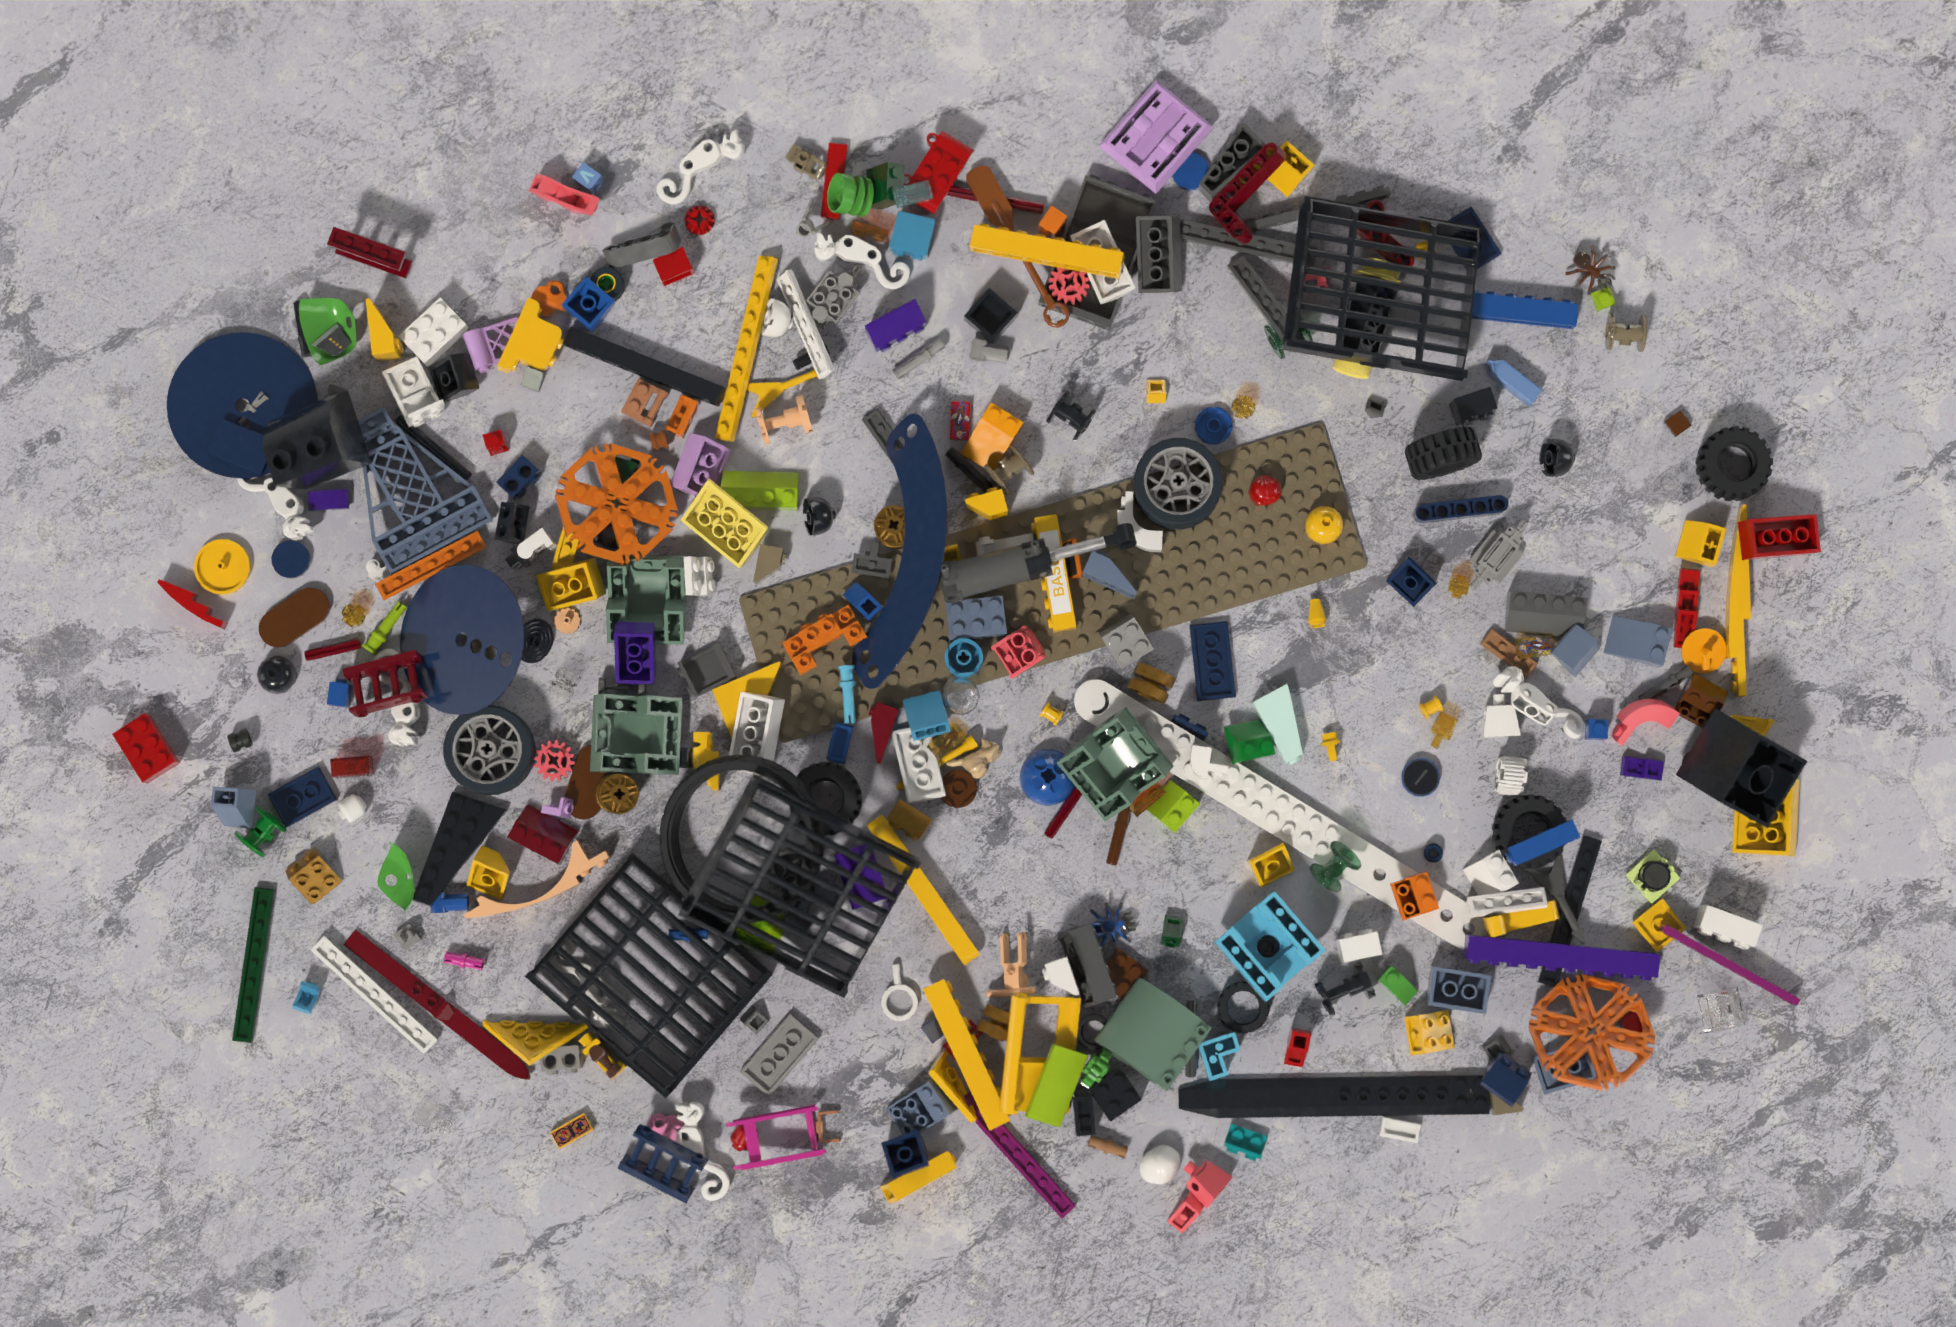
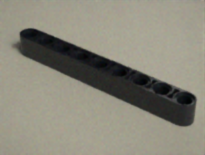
M574 327L569 328L563 345L570 349L718 407L726 392V388L719 384Z

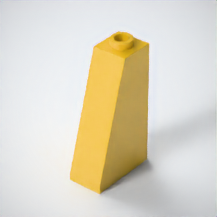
M945 1151L930 1159L928 1167L897 1177L883 1184L880 1188L889 1204L896 1202L956 1169V1158L949 1151Z

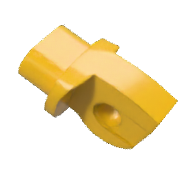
M1337 732L1321 734L1323 743L1320 744L1327 747L1329 761H1336L1338 756L1335 745L1341 743L1338 740Z

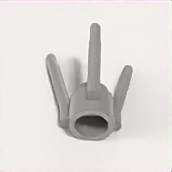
M814 198L810 199L802 221L797 226L796 234L801 237H808L810 234L815 235L819 230L833 223V219H830L818 227H814L813 221L808 219Z

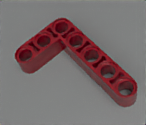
M1267 143L1209 204V210L1230 236L1242 244H1247L1252 240L1253 231L1236 211L1285 161L1286 152L1275 143Z

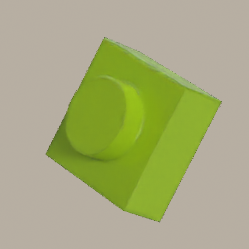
M1609 286L1590 294L1597 312L1616 304Z

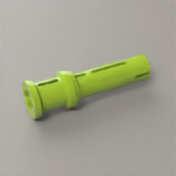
M397 601L378 629L371 632V637L366 644H362V647L376 656V651L383 642L387 641V634L407 607Z

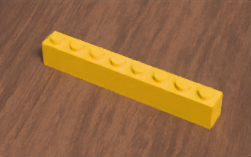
M985 223L974 224L969 245L972 252L1120 279L1125 256L1124 252H1121L1118 248L1111 247L1109 250L1102 248L1098 244L1088 246L1084 245L1081 241L1066 242L1065 239L1060 237L1050 239L1046 238L1047 236L1043 234H1035L1034 236L1022 230L1012 232L1005 227H998L996 229L991 228L990 225Z
M942 979L923 988L989 1131L1009 1122V1116L1012 1114L999 1112L1001 1090L993 1085L994 1075L991 1069L986 1070L984 1063L987 1060L983 1052L978 1053L976 1045L979 1043L975 1035H970L967 1029L971 1026L966 1016L962 1017L959 1012L962 1007L958 999L954 1000L951 992L954 990L950 982H945Z

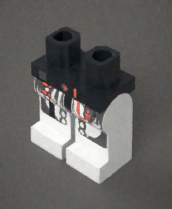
M541 528L520 543L518 547L514 546L511 548L512 554L505 558V561L515 571L522 566L528 568L531 566L530 562L536 561L539 554L546 549L551 551L557 549V544L550 534Z

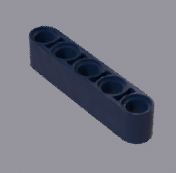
M1496 495L1425 503L1419 505L1414 510L1413 517L1418 523H1429L1499 515L1508 508L1509 502L1506 497ZM1496 500L1501 501L1503 509L1495 508L1494 502ZM1482 503L1484 511H1477L1475 504ZM1457 505H1463L1465 507L1464 514H1460L1457 512ZM1438 507L1446 509L1445 516H1440L1437 513ZM1418 510H1426L1427 518H1421L1418 515Z

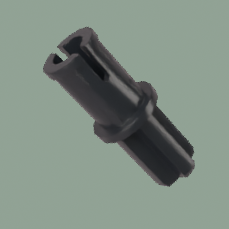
M824 343V345H825V347H826V350H827V352H828V355H829V354H830V351H829L828 347L826 346V344ZM808 352L792 361L796 370H800L812 363Z

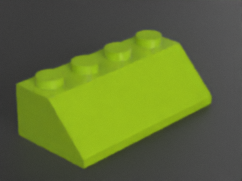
M723 471L721 488L747 510L798 511L799 472Z

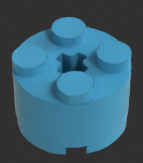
M956 639L945 651V665L952 675L958 678H970L977 674L982 667V650L971 639ZM962 654H965L966 657H969V659L966 660V663H962V660H958V658H960Z

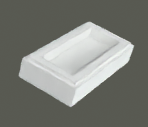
M1382 1116L1379 1136L1418 1143L1421 1124Z

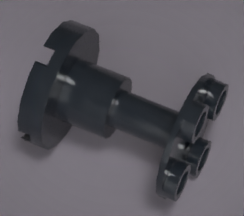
M1360 961L1352 964L1355 974L1343 979V984L1328 991L1325 990L1320 980H1317V983L1314 984L1318 994L1324 998L1322 1004L1329 1015H1336L1331 1002L1347 994L1352 997L1364 992L1368 999L1376 996L1372 982L1367 972H1363L1362 968L1364 966Z

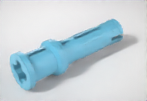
M855 665L838 666L841 676L839 685L842 687L844 724L849 723V715L851 716V723H856L853 688L856 684L853 674Z

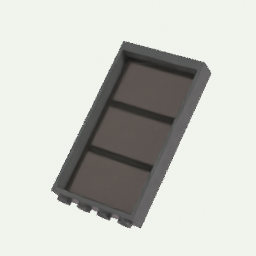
M1085 175L1062 238L1066 242H1072L1070 235L1105 220L1117 248L1124 252V264L1130 275L1137 258L1136 216H1152L1157 201L1151 195L1143 194L1142 196L1137 194L1134 189L1128 187L1123 189L1118 187V184L1108 181L1106 183L1101 181V178L1098 176ZM1051 267L1045 283V288L1051 297L1054 290H1049V286L1052 285L1049 283V278H1054L1051 273L1052 271L1057 272V267ZM1078 277L1077 282H1078V283L1080 284V286L1082 287V281H1081V279ZM1073 280L1066 283V288L1073 284ZM1056 282L1057 288L1060 291L1061 285ZM1091 282L1086 283L1090 285V289L1085 290L1087 296L1081 295L1082 301L1079 302L1076 299L1074 305H1072L1071 301H1068L1067 305H1065L1069 310V317L1110 331L1122 297L1100 304ZM1040 296L1038 306L1046 308V304L1042 296ZM1058 296L1052 297L1053 301L1057 302ZM1056 306V308L1052 310L1060 314H1063L1061 311V307Z

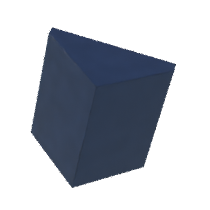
M1410 557L1386 580L1413 607L1437 584Z

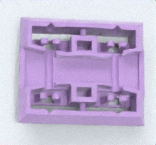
M1155 80L1098 147L1137 180L1157 194L1214 127ZM1158 94L1159 96L1152 102V104L1145 110V112L1138 119H1136L1137 116L1147 107V102H1151ZM1157 101V108L1155 109L1153 104ZM1132 122H1134V124L1132 125V127L1125 133V135H1124V136L1118 141V143L1114 146V144H1115V142H1116V138H1117V137H1121V135H1122V134L1124 133V131L1130 126V124H1131ZM1196 125L1199 130L1178 153L1181 141L1186 138ZM1186 127H1187V129H1186L1187 133H1185V132L1182 131V130H1183L1184 128H1186ZM1127 136L1126 143L1124 144L1122 140ZM1174 155L1175 158L1154 179L1152 175L1165 160L1169 161ZM1157 160V163H1156V165H1155L1156 168L1154 169V168L1152 167V165H1153V164L1155 163V161Z

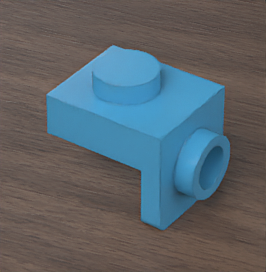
M301 981L300 990L292 1005V1009L311 1015L320 996L319 987L312 982L306 983Z

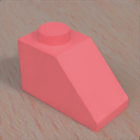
M1190 1191L1167 1222L1183 1233L1202 1212L1204 1205Z

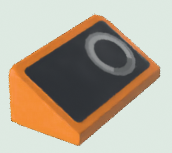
M1071 538L1062 542V546L1075 544L1077 539ZM1079 554L1065 558L1068 580L1082 578Z

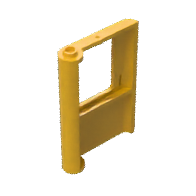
M1016 992L1015 995H1011L999 1112L1018 1114L1019 1111L1027 1110L1047 1058L1021 1056L1026 1005L1057 1004L1058 1016L1055 1044L1076 1051L1081 998L1027 995L1026 992ZM1070 1104L1068 1106L1066 1113H1069Z

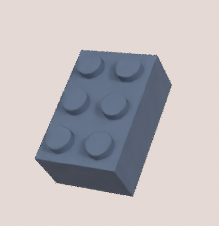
M1003 595L967 599L956 603L945 602L950 642L959 638L974 640L1007 636Z
M1431 967L1425 1005L1486 1014L1491 975Z

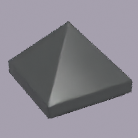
M1368 399L1365 412L1370 418L1383 417L1386 406Z

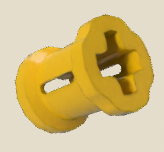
M1436 695L1430 701L1418 704L1425 719H1428L1430 715L1437 711H1443L1442 704Z
M1048 702L1039 717H1045L1056 726L1064 711L1057 710Z

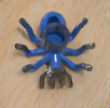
M1107 902L1105 903V910L1108 919L1102 918L1093 909L1090 910V913L1102 921H1096L1091 924L1096 930L1097 938L1105 935L1100 944L1101 948H1103L1109 935H1112L1115 949L1119 948L1115 930L1128 942L1132 941L1119 929L1122 927L1128 932L1136 930V928H1128L1136 924V922H1130L1135 919L1134 917H1126L1132 914V912L1125 913L1121 920L1117 921L1122 903H1119L1113 920L1111 919Z

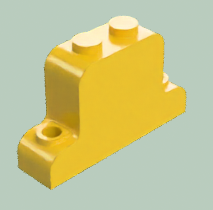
M528 297L498 362V370L510 373L516 370L518 363L542 372L546 371L549 366L553 367L557 358L554 354L557 349H561L564 339L561 338L562 331L558 326L539 318L542 309H540L539 303L536 300Z

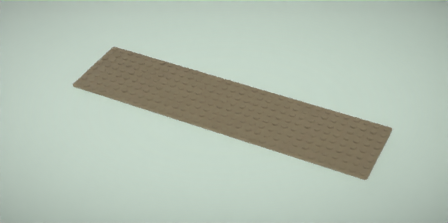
M1318 423L1215 454L1214 456L1220 465L1223 476L1220 498L1212 514L1194 527L1173 530L1160 527L1151 522L1141 512L1133 492V517L1136 523L1146 530L1163 531L1162 551L1149 552L1135 546L1129 549H1119L1118 547L1116 548V545L1098 549L1108 554L1107 557L1112 560L1134 587L1137 594L1135 599H1131L1083 576L1082 578L1068 580L1076 629L1053 633V628L1049 629L1047 617H1050V611L1045 609L1044 598H1047V593L1042 591L1041 580L1044 578L967 596L963 600L1003 595L1007 636L1026 625L1034 632L1044 648L1046 658L1029 668L1032 669L1105 647L1106 644L1099 633L1131 613L1144 634H1148L1361 570L1367 566L1324 426ZM1199 464L1189 468L1195 477L1204 471ZM1178 465V466H1175V467H1172V468H1173V469H1179V468L1181 467V465ZM1158 471L1148 474V476L1160 481L1164 472ZM1205 475L1201 480L1208 483L1207 476ZM1269 475L1280 482L1282 493L1276 503L1266 506H1258L1252 503L1248 495L1249 486L1259 476ZM1134 479L946 535L945 547L957 544L961 560L976 557L975 543L979 542L978 538L990 536V539L998 540L1032 533L1031 523H1034V518L1057 514L1062 542L1075 538L1077 543L1112 534L1114 528L1118 526L1117 510H1124V508H1121V496H1125L1126 491H1133ZM1147 482L1148 490L1154 487V485L1149 482ZM1193 487L1190 489V492L1193 495H1199L1201 493L1200 489L1197 487ZM1160 491L1157 493V496L1160 499H1166L1168 497L1165 491ZM1186 502L1174 503L1176 512L1186 511ZM1190 502V510L1197 507L1196 504ZM1170 505L1164 508L1166 510L1172 511ZM1319 506H1329L1336 509L1343 519L1341 535L1330 544L1314 542L1305 531L1307 515ZM1036 534L1033 535L1034 540H1037ZM903 548L885 553L882 558L892 559L889 579L851 573L852 564H848L739 598L759 670L779 661L782 664L772 689L768 696L785 700L779 729V737L782 743L833 729L835 722L844 724L842 687L839 685L841 676L838 666L853 665L852 654L858 644L856 643L850 647L845 636H841L812 653L811 656L817 667L800 676L782 642L798 634L803 625L807 623L812 625L818 621L817 618L825 613L827 615L833 614L849 605L865 634H867L881 612L869 623L843 594L857 582L884 608L899 571ZM1092 551L1079 554L1082 573ZM939 578L932 603L918 634L897 667L877 688H867L862 684L855 669H853L854 681H856L855 686H853L856 721L870 718L871 716L868 713L871 704L875 705L876 701L897 708H903V700L912 696L916 697L939 690L941 696L1009 676L1010 674L995 650L991 648L1006 636L974 639L973 641L980 646L983 653L981 669L970 678H958L948 671L944 659L945 651L952 642L949 641L946 605ZM868 650L863 651L860 659L863 664L868 663L870 660V652ZM965 654L958 658V660H962V663H966V660L969 659ZM875 664L868 671V675L872 679L878 674V667ZM849 715V723H847V724H850V723H851V716H850V715Z

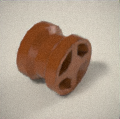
M664 429L656 434L653 432L649 433L654 452L658 451L659 448H669Z

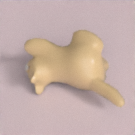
M982 738V746L978 751L967 755L964 759L948 761L946 765L951 767L962 765L966 771L971 773L973 778L978 779L985 776L987 764L997 760L1002 752L998 750L1000 747L998 744Z

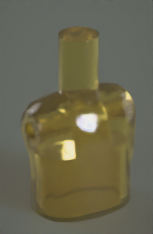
M1443 712L1439 713L1437 720L1430 730L1435 735L1431 744L1433 748L1438 749L1442 739L1450 740L1458 720Z

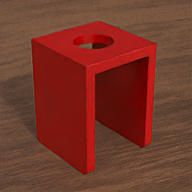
M683 247L670 254L653 259V263L664 286L694 274Z

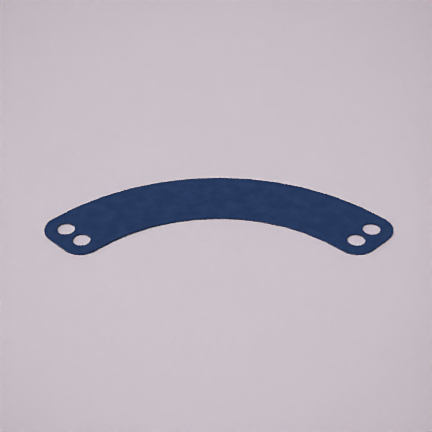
M918 414L906 416L890 433L886 444L887 453L896 470L901 486L905 513V535L899 571L887 603L872 628L866 634L867 638L857 644L852 654V664L855 665L854 669L862 684L870 689L877 688L884 682L913 643L932 603L944 557L947 533L945 481L932 435L924 419ZM911 424H915L917 432L914 437L910 438L907 435V429ZM903 437L905 440L904 447L901 450H896L895 442L897 438ZM868 650L870 652V660L868 663L863 664L860 659L863 651ZM875 664L878 667V674L872 679L869 677L868 671Z

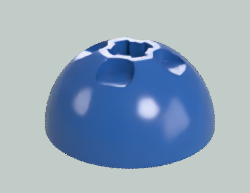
M1042 749L1032 753L1024 761L1020 770V785L1030 800L1039 805L1052 806L1065 801L1069 797L1075 785L1057 764V761L1064 753L1054 749Z

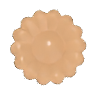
M561 609L554 617L556 629L560 633L572 634L574 631H577L581 620L578 617L579 614L574 609Z

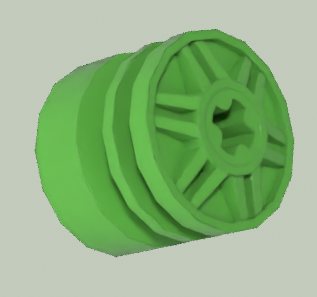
M836 173L832 177L828 188L827 202L830 211L839 214L848 213L858 217L866 216L873 202V183L868 177H853L850 174Z

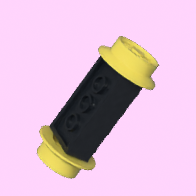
M1368 258L1373 260L1385 261L1377 258ZM1362 265V269L1353 270L1352 272L1355 275L1402 283L1398 280L1400 272ZM1361 283L1356 284L1355 293L1395 300L1398 292L1395 289ZM1354 300L1350 304V310L1386 317H1390L1393 308ZM1347 318L1345 328L1385 335L1387 325ZM1344 336L1343 347L1375 353L1380 352L1382 342ZM1337 359L1334 360L1332 366L1335 371L1359 379H1369L1372 368H1375Z

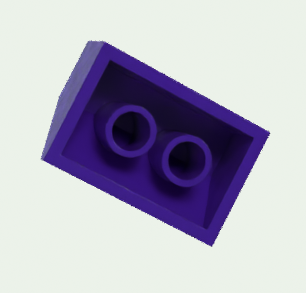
M913 299L864 326L866 334L876 352L880 350L885 352L891 348V344L895 342L902 343L908 339V335L924 331L927 323L916 299Z
M863 844L850 850L862 855L868 845ZM873 852L869 859L877 863ZM841 853L834 855L836 864L850 871H854L858 862ZM865 866L860 876L885 888L881 874ZM841 875L843 884L845 886L848 881V878ZM855 883L851 890L852 893L872 903L887 899L858 883ZM849 900L852 910L862 907Z

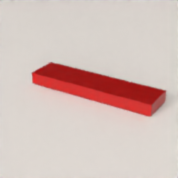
M829 143L820 216L824 219L840 220L839 213L830 211L827 195L832 177L836 173L845 174L847 144Z

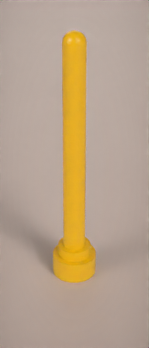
M972 735L966 737L962 745L937 759L939 767L965 751L969 752L972 750L973 752L978 749L979 746ZM903 781L896 785L898 791L905 789Z

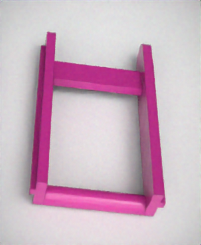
M804 1106L735 1119L733 1122L725 1123L726 1127L743 1124L750 1161L749 1163L734 1165L733 1170H747L824 1155L826 1150L819 1149L812 1112L817 1111L818 1106ZM805 1113L811 1151L762 1160L755 1122Z

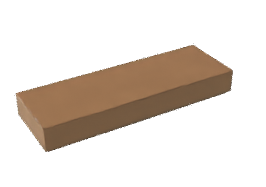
M1491 629L1480 643L1481 646L1508 666H1515L1521 669L1526 679L1538 664L1530 656L1524 654L1523 651H1519L1518 647L1494 629Z

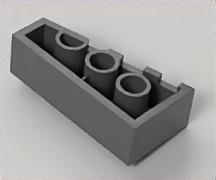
M1243 121L1199 183V191L1210 202L1266 145Z

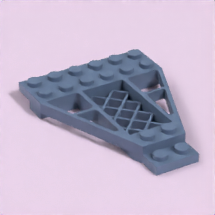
M384 407L358 420L370 459H374L372 464L363 467L372 543L390 575L493 522L474 485L472 486L405 434L401 428L393 423ZM395 447L405 449L403 458L393 456ZM413 448L418 449L443 470L433 476H428ZM408 452L414 461L406 459ZM378 456L388 458L386 467L376 465ZM391 459L401 462L399 471L389 468ZM404 463L415 465L412 474L402 472ZM417 467L423 477L415 475ZM376 469L384 471L382 479L380 478ZM369 471L373 473L387 498L384 502L374 507L371 505L368 481ZM387 472L398 474L395 483L385 481ZM449 473L467 489L443 501L432 482ZM401 475L411 478L408 487L398 484ZM414 479L424 481L421 490L411 488ZM426 484L429 486L432 493L424 491ZM385 485L394 487L391 495ZM397 488L407 490L404 499L394 497ZM410 491L420 494L418 503L407 500ZM423 495L433 497L431 507L420 504ZM394 501L403 503L401 512ZM406 504L416 506L414 516L403 513ZM389 505L393 508L401 524L375 537L373 513ZM419 508L427 509L423 513L417 515Z

